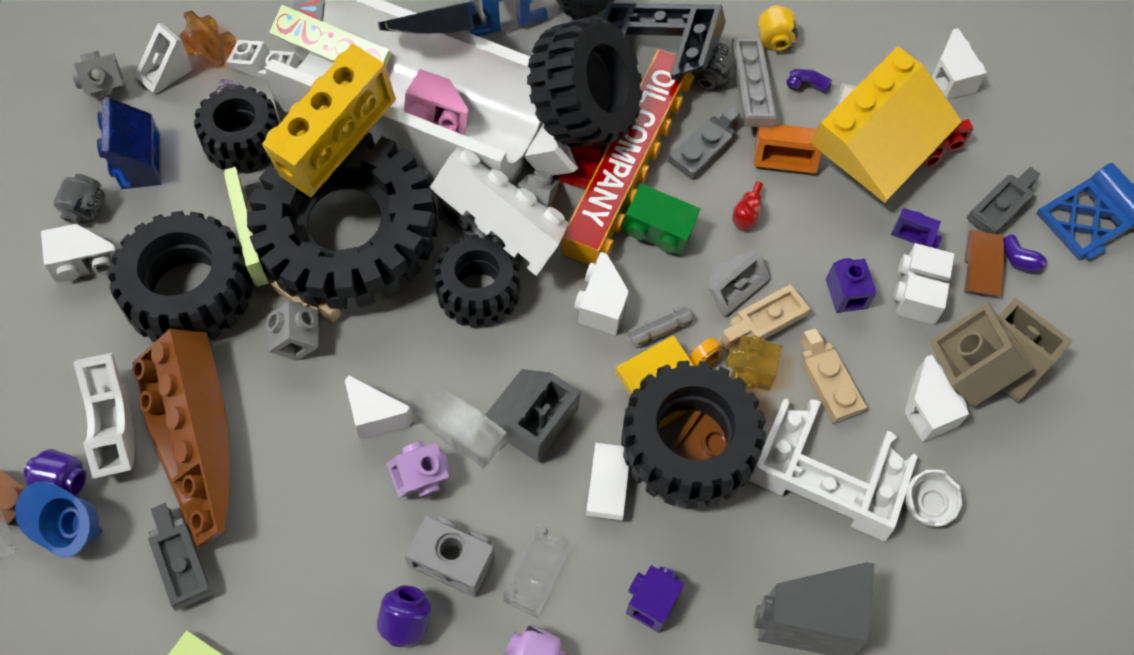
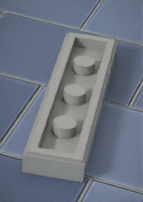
M733 38L731 49L734 56V67L744 126L775 127L777 116L763 42H761L760 38Z

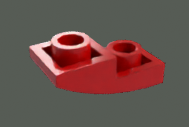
M962 120L957 128L921 166H934L942 160L946 150L956 151L964 147L974 129L970 120Z

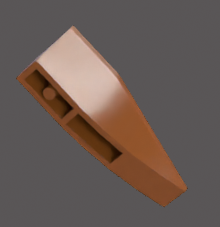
M169 329L132 362V374L137 383L140 397L139 405L144 415L147 430L197 547L206 545L225 531L230 471L228 426L223 395L207 332Z

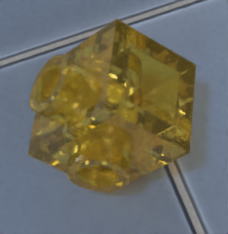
M741 335L737 348L731 346L728 353L726 367L732 368L730 377L734 380L740 377L747 384L746 388H761L770 391L777 375L782 345L767 342L758 336L746 337Z

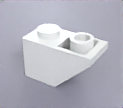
M959 28L953 29L932 75L933 80L947 100L977 92L987 74L983 63L979 61L971 49L969 41L964 38Z
M77 224L41 231L44 266L56 282L73 281L78 277L97 273L106 274L109 271V267L114 265L111 258L116 250L115 245Z
M600 252L596 264L591 262L585 277V282H588L586 291H579L574 309L579 310L578 324L616 336L626 309L629 291L606 253Z
M933 355L927 356L915 373L904 412L922 442L958 428L970 414L965 400L951 386L942 366L936 362Z

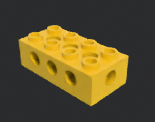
M354 43L344 52L337 55L333 65L323 76L318 77L313 82L311 89L301 101L292 105L288 115L277 127L272 128L268 132L265 141L262 143L281 178L309 197H312L396 101L385 63Z

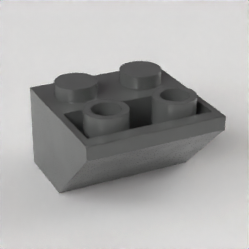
M521 369L480 420V424L536 462H539L578 411L581 391L551 372Z

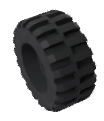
M590 16L547 29L541 34L539 40L536 41L532 49L534 55H531L529 58L528 68H530V74L527 76V84L531 87V94H529L531 104H534L537 110L535 115L539 121L544 123L543 128L549 135L554 136L553 139L570 148H583L620 140L632 129L636 123L634 118H637L640 113L639 101L642 100L640 82H642L641 73H638L637 69L639 64L637 57L631 51L633 47L629 40L623 38L624 33L619 28L613 26V23L603 18Z
M183 211L171 212V216L163 217L160 214L152 217L153 221L146 225L144 222L140 223L134 228L136 232L132 235L127 234L120 242L122 248L121 250L116 249L111 258L114 265H111L108 271V279L111 282L109 287L112 296L134 329L143 337H149L152 342L157 341L169 329L207 332L208 337L211 336L213 340L222 335L220 331L223 328L227 327L230 329L238 322L235 316L237 314H244L248 307L246 299L252 296L253 287L251 284L252 278L245 264L240 241L236 239L234 232L212 216H208L205 219L203 213L191 211L190 215H184ZM196 262L211 266L206 279L198 287L187 293L175 296L154 293L159 279L167 271L178 265Z
M688 360L678 361L674 369H671L668 364L658 368L656 377L648 374L641 380L640 389H634L629 398L628 407L625 410L621 434V445L624 447L623 457L627 466H632L631 475L637 483L644 481L647 484L645 490L653 497L658 493L666 496L664 503L675 506L676 500L685 502V508L697 509L699 502L702 501L705 502L707 507L718 505L721 497L727 500L737 493L739 487H744L750 479L765 444L766 432L763 430L766 421L764 412L761 410L756 411L760 402L755 393L747 394L745 391L747 384L740 377H737L735 380L729 377L730 370L721 366L719 370L709 368V362L699 361L698 366H690ZM679 410L699 411L718 423L724 432L726 446L723 452L715 457L705 460L687 459L675 454L663 443L658 433V425L670 413Z

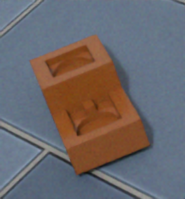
M969 230L964 262L968 263L964 292L999 297L1002 291L1004 269L1003 235Z

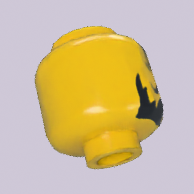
M775 5L769 7L760 15L757 25L760 40L765 48L783 51L794 44L799 33L795 14L791 9Z

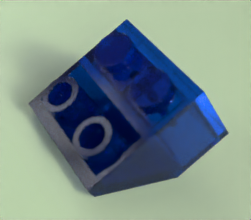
M110 97L102 98V112L97 113L102 138L97 139V149L100 158H105L107 161L110 176L116 178L122 190L161 185L160 132L152 114Z

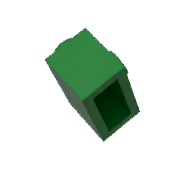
M640 183L626 212L621 230L627 232L635 239H644L654 243L663 251L682 255L701 208Z

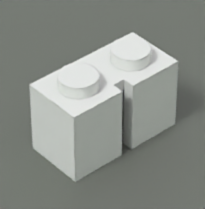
M915 243L909 255L903 254L898 268V273L903 274L902 281H898L893 294V300L898 301L896 315L935 325L946 307L949 284L943 281L950 280L954 253Z

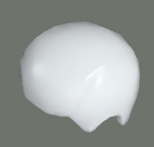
M925 470L913 477L906 488L905 503L912 517L927 527L947 525L957 518L963 505L960 485L948 476L944 470Z

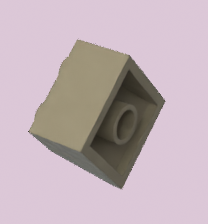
M988 302L929 341L951 386L973 407L1034 369L1021 344Z

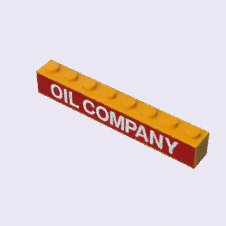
M660 49L657 50L640 84L642 100L639 101L640 113L637 118H634L636 123L625 137L609 144L563 234L561 241L562 255L590 265L591 262L596 264L600 252L606 253L609 256L614 240L611 238L614 232L620 233L626 215L623 213L626 207L630 206L636 194L638 183L644 184L648 176L650 166L647 164L649 160H655L661 147L659 140L661 136L667 137L673 121L670 117L672 113L678 114L683 102V97L681 96L683 91L688 93L691 88L694 75L690 74V72L682 74L680 79H671L670 73L676 55Z

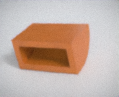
M776 124L775 127H757L754 167L817 174L821 151L810 143L817 129Z

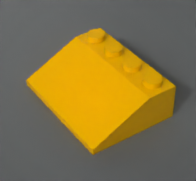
M897 46L819 124L810 143L886 203L957 128L962 120L924 65Z

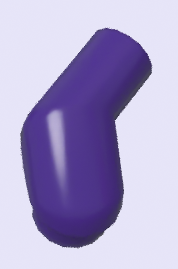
M796 68L790 71V76L786 80V85L795 90H799L804 82L823 93L828 91L832 83V79L815 70Z
M1013 234L1003 238L1004 252L1014 268L1028 272H1040L1045 269L1047 260L1041 253L1022 248L1017 237Z

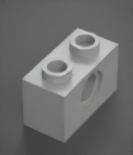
M425 515L404 555L407 567L475 598L495 557L494 546L490 545L491 541L476 532H470L469 535L456 529L457 526L453 522L443 517H437L435 520ZM449 547H457L462 551L461 555L454 560L445 559L442 553Z

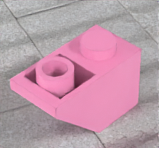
M419 69L405 92L404 112L465 135L469 109L451 80Z

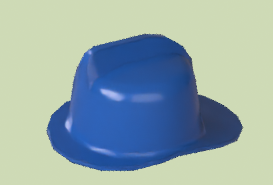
M47 481L32 483L24 488L17 499L15 514L21 532L30 540L61 558L73 557L81 552L84 546L94 537L102 534L103 530L99 527V516L94 505L90 501L77 497L56 484Z

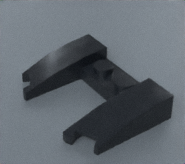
M472 0L377 23L380 31L438 34L472 30L476 25L483 24L484 20L479 0Z
M608 3L603 15V19L613 23V26L619 28L624 33L623 38L629 40L631 45L635 35L682 36L670 73L672 80L682 78L681 75L698 69L704 71L715 53L726 23L722 5Z

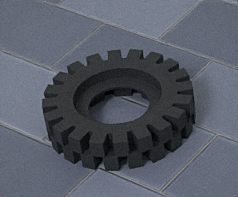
M369 132L312 197H309L281 178L275 168L268 166L259 177L264 189L253 188L249 199V204L253 209L252 212H247V228L253 233L249 238L265 270L272 280H276L280 289L291 297L298 293L303 303L318 307L321 300L325 299L329 309H347L348 298L353 297L358 307H363L375 303L373 292L379 289L388 298L401 290L398 281L400 276L411 282L421 271L418 259H429L434 248L432 237H437V210L429 180L422 165L418 167L416 158L406 148L399 152L397 144L393 140L381 136L375 144L372 134ZM347 189L362 191L370 195L380 207L381 221L378 230L369 241L359 247L334 251L320 246L312 239L308 230L309 215L313 207L323 197L330 193Z

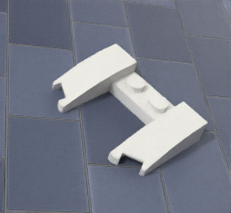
M783 399L761 451L760 459L749 481L781 496L787 489L853 519L850 527L885 542L895 529L917 456L913 454L906 461L890 447L897 439V436L887 431L867 482L859 480L801 454L821 402L809 400L808 411L788 410L789 401L788 399Z

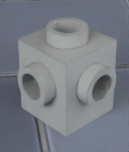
M99 50L81 54V61L74 63L76 70L71 71L77 89L83 88L85 95L93 93L95 98L114 94L112 88L125 84L115 53L100 56ZM93 69L101 73V79H96L93 76Z
M288 301L268 314L266 323L268 330V352L299 360L318 348V310L303 306L299 302Z

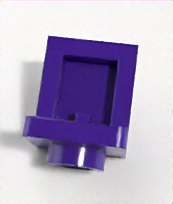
M903 207L891 235L914 244L917 243L938 249L942 238L941 235L937 234L941 221Z

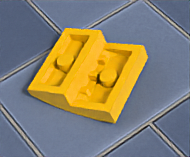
M672 335L617 366L615 374L631 396L634 389H640L641 380L648 374L656 377L657 369L668 364L671 369H674L678 361L687 360L690 362V366L694 365L675 336ZM679 410L670 413L660 421L658 430L692 410Z

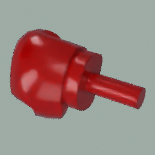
M757 181L752 192H746L733 208L732 222L742 231L751 230L759 218L761 196L759 194L763 183Z

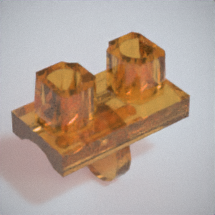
M192 10L184 12L187 25L185 31H182L179 37L187 55H203L216 68L224 66L225 55L232 52L236 44V38L229 31L218 34L217 22L210 15L200 18Z

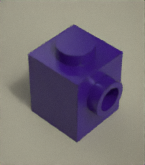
M844 258L832 264L826 277V283L836 313L868 309L877 292L866 259L853 260L851 258Z
M650 565L645 575L638 572L628 590V593L632 594L633 597L628 604L626 614L659 633L685 584L679 581V576L672 570L665 567H659L658 569Z

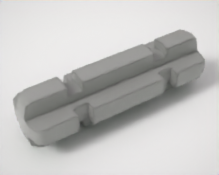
M682 305L673 309L674 313H664L645 322V326L640 324L629 330L630 340L635 347L649 343L648 339L656 340L676 331L677 326L682 328L691 324L693 319L692 313L687 306Z

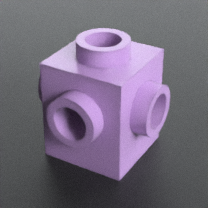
M419 441L402 448L403 454L395 456L387 463L398 498L415 492L418 493L419 498L439 491L440 487L438 484L449 478V463L444 452L439 451L437 442L424 446L423 441Z

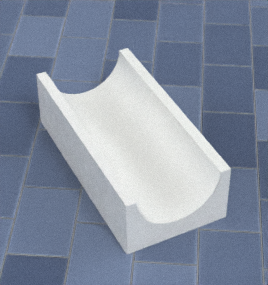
M325 0L322 22L388 49L392 53L386 68L396 101L369 130L375 144L381 136L395 141L398 151L400 152L403 148H406L416 158L418 167L422 165L423 169L429 172L428 178L435 180L449 156L457 147L461 150L467 149L480 158V163L489 169L501 171L508 177V182L515 185L528 162L523 156L543 123L537 119L535 115L536 107L534 104H531L529 97L531 87L527 84V76L530 74V68H528L530 56L465 31L438 34L380 31L377 22L417 13L383 0ZM312 52L308 54L297 68L273 59L270 60L265 67V71L280 118L284 119L288 115L292 105L301 101L311 89L313 82L327 72L333 65V61ZM419 69L451 80L469 109L465 135L404 112L405 92Z

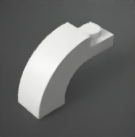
M114 352L78 359L73 364L86 410L87 437L83 445L92 478L129 471L133 467L135 456L133 419L126 384L121 382Z

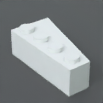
M457 147L430 186L431 190L461 215H473L478 229L487 236L491 234L501 238L505 243L503 249L513 257H516L518 253L530 262L527 269L537 276L560 244L568 222L564 220L565 218L562 213L555 208H546L537 202V198L525 188L518 189L508 182L509 179L504 173L497 169H489L480 163V158L475 153L467 149L461 150Z

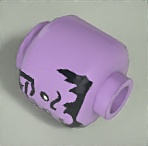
M529 625L522 634L513 633L504 654L566 655V651L561 649L562 643L558 636L535 625Z

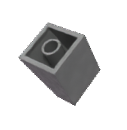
M865 562L777 583L769 595H764L762 605L756 606L753 626L759 629L758 641L826 655L856 654L870 640L875 564Z

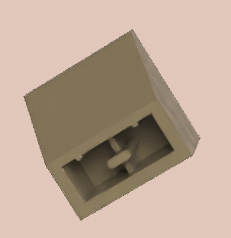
M1015 297L1000 313L999 317L1021 344L1034 369L1001 390L1019 402L1073 340Z

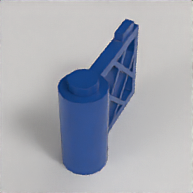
M1112 162L1099 169L1088 180L1039 208L1036 214L1078 260L1085 257L1090 261L1106 250L1103 245L1129 229L1134 230V184ZM1086 191L1095 200L1094 207L1077 204L1078 195ZM1055 209L1070 211L1069 222L1057 220L1050 212ZM1076 212L1093 215L1092 226L1076 224ZM1099 216L1111 218L1118 227L1113 230L1099 228ZM1074 231L1091 234V243L1082 248L1073 238Z

